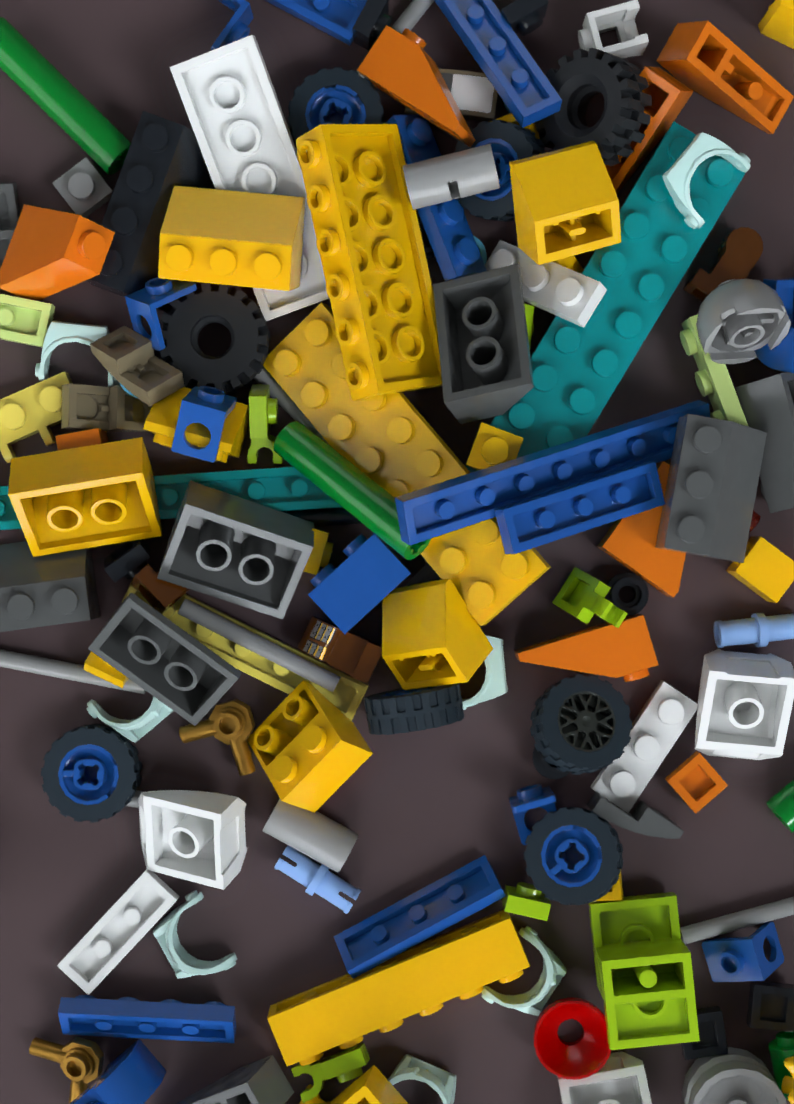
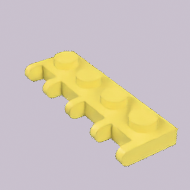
M61 372L0 399V451L7 463L11 462V458H16L11 444L40 432L46 446L55 443L50 427L62 422V385L72 383L67 372Z

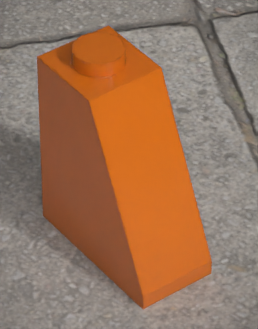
M24 204L0 268V289L20 298L39 301L100 275L115 232L78 214Z
M662 461L656 463L663 496H665L670 464ZM663 505L616 520L597 547L665 596L674 598L680 588L686 553L655 548Z

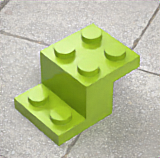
M674 892L627 896L623 897V900L588 903L596 982L604 1000L607 1038L610 1050L700 1041L691 952L681 939L677 895Z

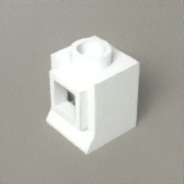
M638 0L587 13L582 25L583 29L578 30L580 49L589 51V48H595L623 59L643 55L649 39L647 33L639 35L635 23V17L640 9ZM616 30L619 43L603 47L599 34Z

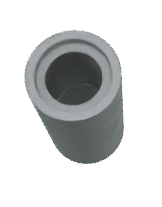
M491 144L403 165L404 177L413 210L500 189Z
M280 798L262 830L337 873L347 860L359 835L318 811L314 813L283 802Z

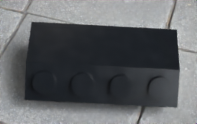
M146 111L142 112L101 226L115 232L100 275L86 280L91 285L125 297L145 288L147 281L158 277L160 231L174 186L215 189L193 130ZM167 303L156 309L169 313L172 306Z

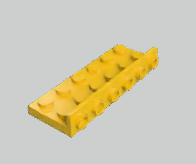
M320 124L296 139L297 157L302 169L307 192V203L312 215L317 238V249L322 261L326 291L330 298L336 326V337L340 344L345 367V378L349 386L351 399L359 401L376 395L442 386L434 291L417 213L412 208L404 177L403 165H406L398 125Z

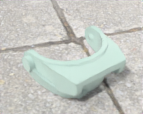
M703 132L696 134L690 145L670 169L662 175L675 206L685 217L684 222L693 229L701 228L705 223L703 218L694 209L690 198V181L698 165L708 157L717 155L730 162L742 172L746 173L751 167V160L747 155L741 152L737 154L724 142Z
M52 321L44 339L41 362L37 363L35 367V376L40 381L48 378L50 357L58 345L68 342H79L90 346L91 343L109 334L108 327ZM108 372V387L120 385Z
M485 635L493 647V650L484 660L486 666L485 681L481 690L475 696L462 699L463 710L508 692L503 639Z
M154 696L149 709L142 716L132 720L118 719L109 715L93 699L87 703L88 707L86 708L94 719L98 717L102 722L111 726L134 743L173 712L171 708Z
M197 890L185 896L186 902L171 911L153 929V934L173 968L177 979L228 970L236 964L235 961L238 959L235 953H231L219 960L204 961L188 954L181 945L177 934V924L184 910L197 904L204 898L202 892L198 893Z
M526 926L525 928L522 927L518 933L534 945L543 957V970L538 982L529 991L518 995H503L488 986H483L484 990L481 992V997L490 1004L496 1002L507 1008L539 1016L561 979L565 976L567 969L554 952L537 936L538 933Z
M409 1054L404 1056L387 1079L392 1085L404 1080H417L426 1083L439 1094L443 1104L454 1103L456 1075Z

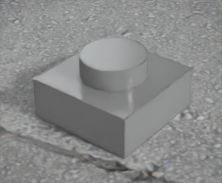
M87 157L52 183L75 214L85 218L110 200L113 194L112 189Z

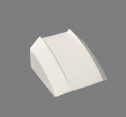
M717 649L705 654L698 696L695 750L708 756L752 760L781 757L783 755L794 700V668L791 662L771 653L765 655Z
M157 790L141 792L138 797L140 840L147 870L224 890L240 873L248 848L246 847L245 836L246 803L239 797L204 791Z
M622 1051L611 1053L605 1065L589 1077L579 1080L558 1077L562 1104H652L643 1061Z

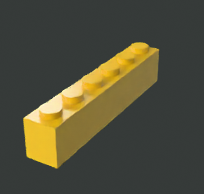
M501 910L411 947L354 979L348 973L270 1005L267 1020L286 1066L288 1067L299 1062V1065L305 1066L319 1060L324 1055L323 1052L339 1046L340 1049H347L357 1045L364 1039L363 1035L378 1029L380 1033L392 1031L403 1024L404 1018L417 1013L420 1016L433 1014L444 1006L443 1002L459 996L460 1000L472 998L480 994L484 990L483 986L497 980L500 983L511 982L522 976L524 973L523 969L530 967L510 914Z

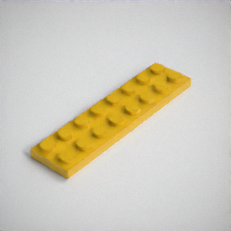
M321 302L267 355L263 366L326 442L393 497L471 473L402 392L376 395L359 401L351 399L349 386L345 378V367L340 344L336 337L333 312L327 304ZM496 517L434 537L421 553L422 557L441 579H451L466 603L468 612L480 626H485L551 568L535 548L517 554H505Z

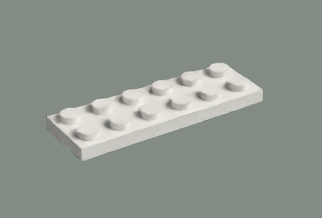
M254 35L247 36L171 66L170 70L215 189L306 197L300 287L291 291L253 288L265 320L269 321L329 299L297 150L256 37Z

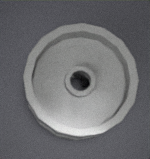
M727 1047L728 1054L696 1059L685 1075L682 1089L684 1104H787L785 1096L765 1063L749 1051L733 1047Z

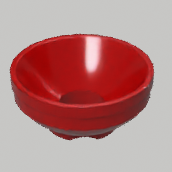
M575 997L559 999L549 1004L536 1021L533 1032L536 1055L541 1064L558 1077L573 1080L589 1077L598 1072L610 1057L612 1050H610L608 1045L605 1014L596 1005L587 1000ZM569 1019L578 1021L583 1027L581 1037L574 1042H565L558 1036L560 1024Z

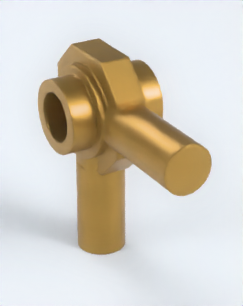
M234 699L219 703L215 706L209 719L200 721L196 726L189 724L179 728V735L183 743L214 736L227 745L230 744L239 776H245L256 771L247 742L255 727V722L250 706L244 702Z
M35 1037L29 1048L31 1055L60 1063L64 1074L71 1080L69 1104L88 1088L89 1082L96 1079L102 1073L104 1053L94 1041L76 1037L64 1046Z

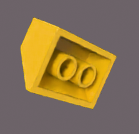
M174 186L160 231L158 278L291 291L300 287L306 197Z
M143 437L11 458L8 496L33 557L162 536L153 471Z

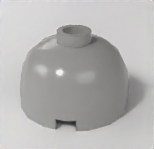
M732 279L718 285L700 305L696 323L698 337L705 354L709 353L711 360L719 364H737L757 358L755 350L762 348L766 344L772 350L788 335L791 326L785 306L777 292L760 280Z

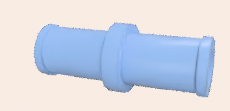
M753 613L751 618L715 621L713 632L716 646L723 648L725 646L754 644L756 647H766L772 641L794 639V613L765 616L764 613Z
M287 845L282 854L296 862L297 866L294 867L279 858L274 869L280 870L305 886L307 894L313 896L316 893L343 910L345 914H348L353 904L338 893L343 892L356 901L361 889L352 886L330 872L329 868L325 865H319Z

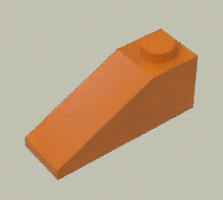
M708 20L677 23L656 60L685 86L767 134H774L794 98L788 90Z
M386 25L357 71L363 77H366L375 88L471 148L475 138L436 63L423 50L427 43L407 28L401 34Z
M645 66L639 75L646 78L649 87L642 90V92L652 96V105L644 107V113L651 115L649 125L642 123L639 132L645 134L641 143L631 142L630 146L634 152L628 158L617 155L620 163L614 166L605 165L616 194H618L662 139L694 92L660 67Z
M639 613L626 616L619 628L606 622L514 650L516 658L520 662L614 678L623 676L624 682L647 677L650 675L648 668L659 665L644 615Z

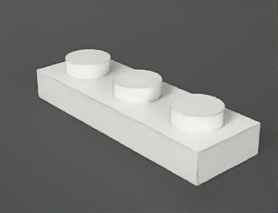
M502 240L498 242L485 264L486 270L489 271L518 263L521 272L524 301L583 328L607 291L600 281L557 263L548 262L538 265L520 248Z
M661 680L632 723V729L629 734L631 739L629 745L624 747V753L620 758L615 759L612 764L602 768L590 787L629 813L697 711L698 704Z
M146 869L59 962L57 967L89 995L173 906L180 896L153 871Z

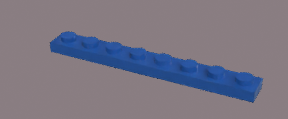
M700 400L693 401L395 497L401 541L408 545H413L496 517L495 509L637 464L653 461L658 463L670 459L673 452L678 418L686 414L710 417L709 403Z

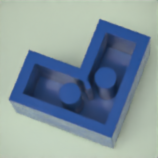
M361 533L343 550V553L348 558L340 566L335 568L330 563L310 580L315 589L308 594L309 597L344 634L411 574L375 534L367 539Z

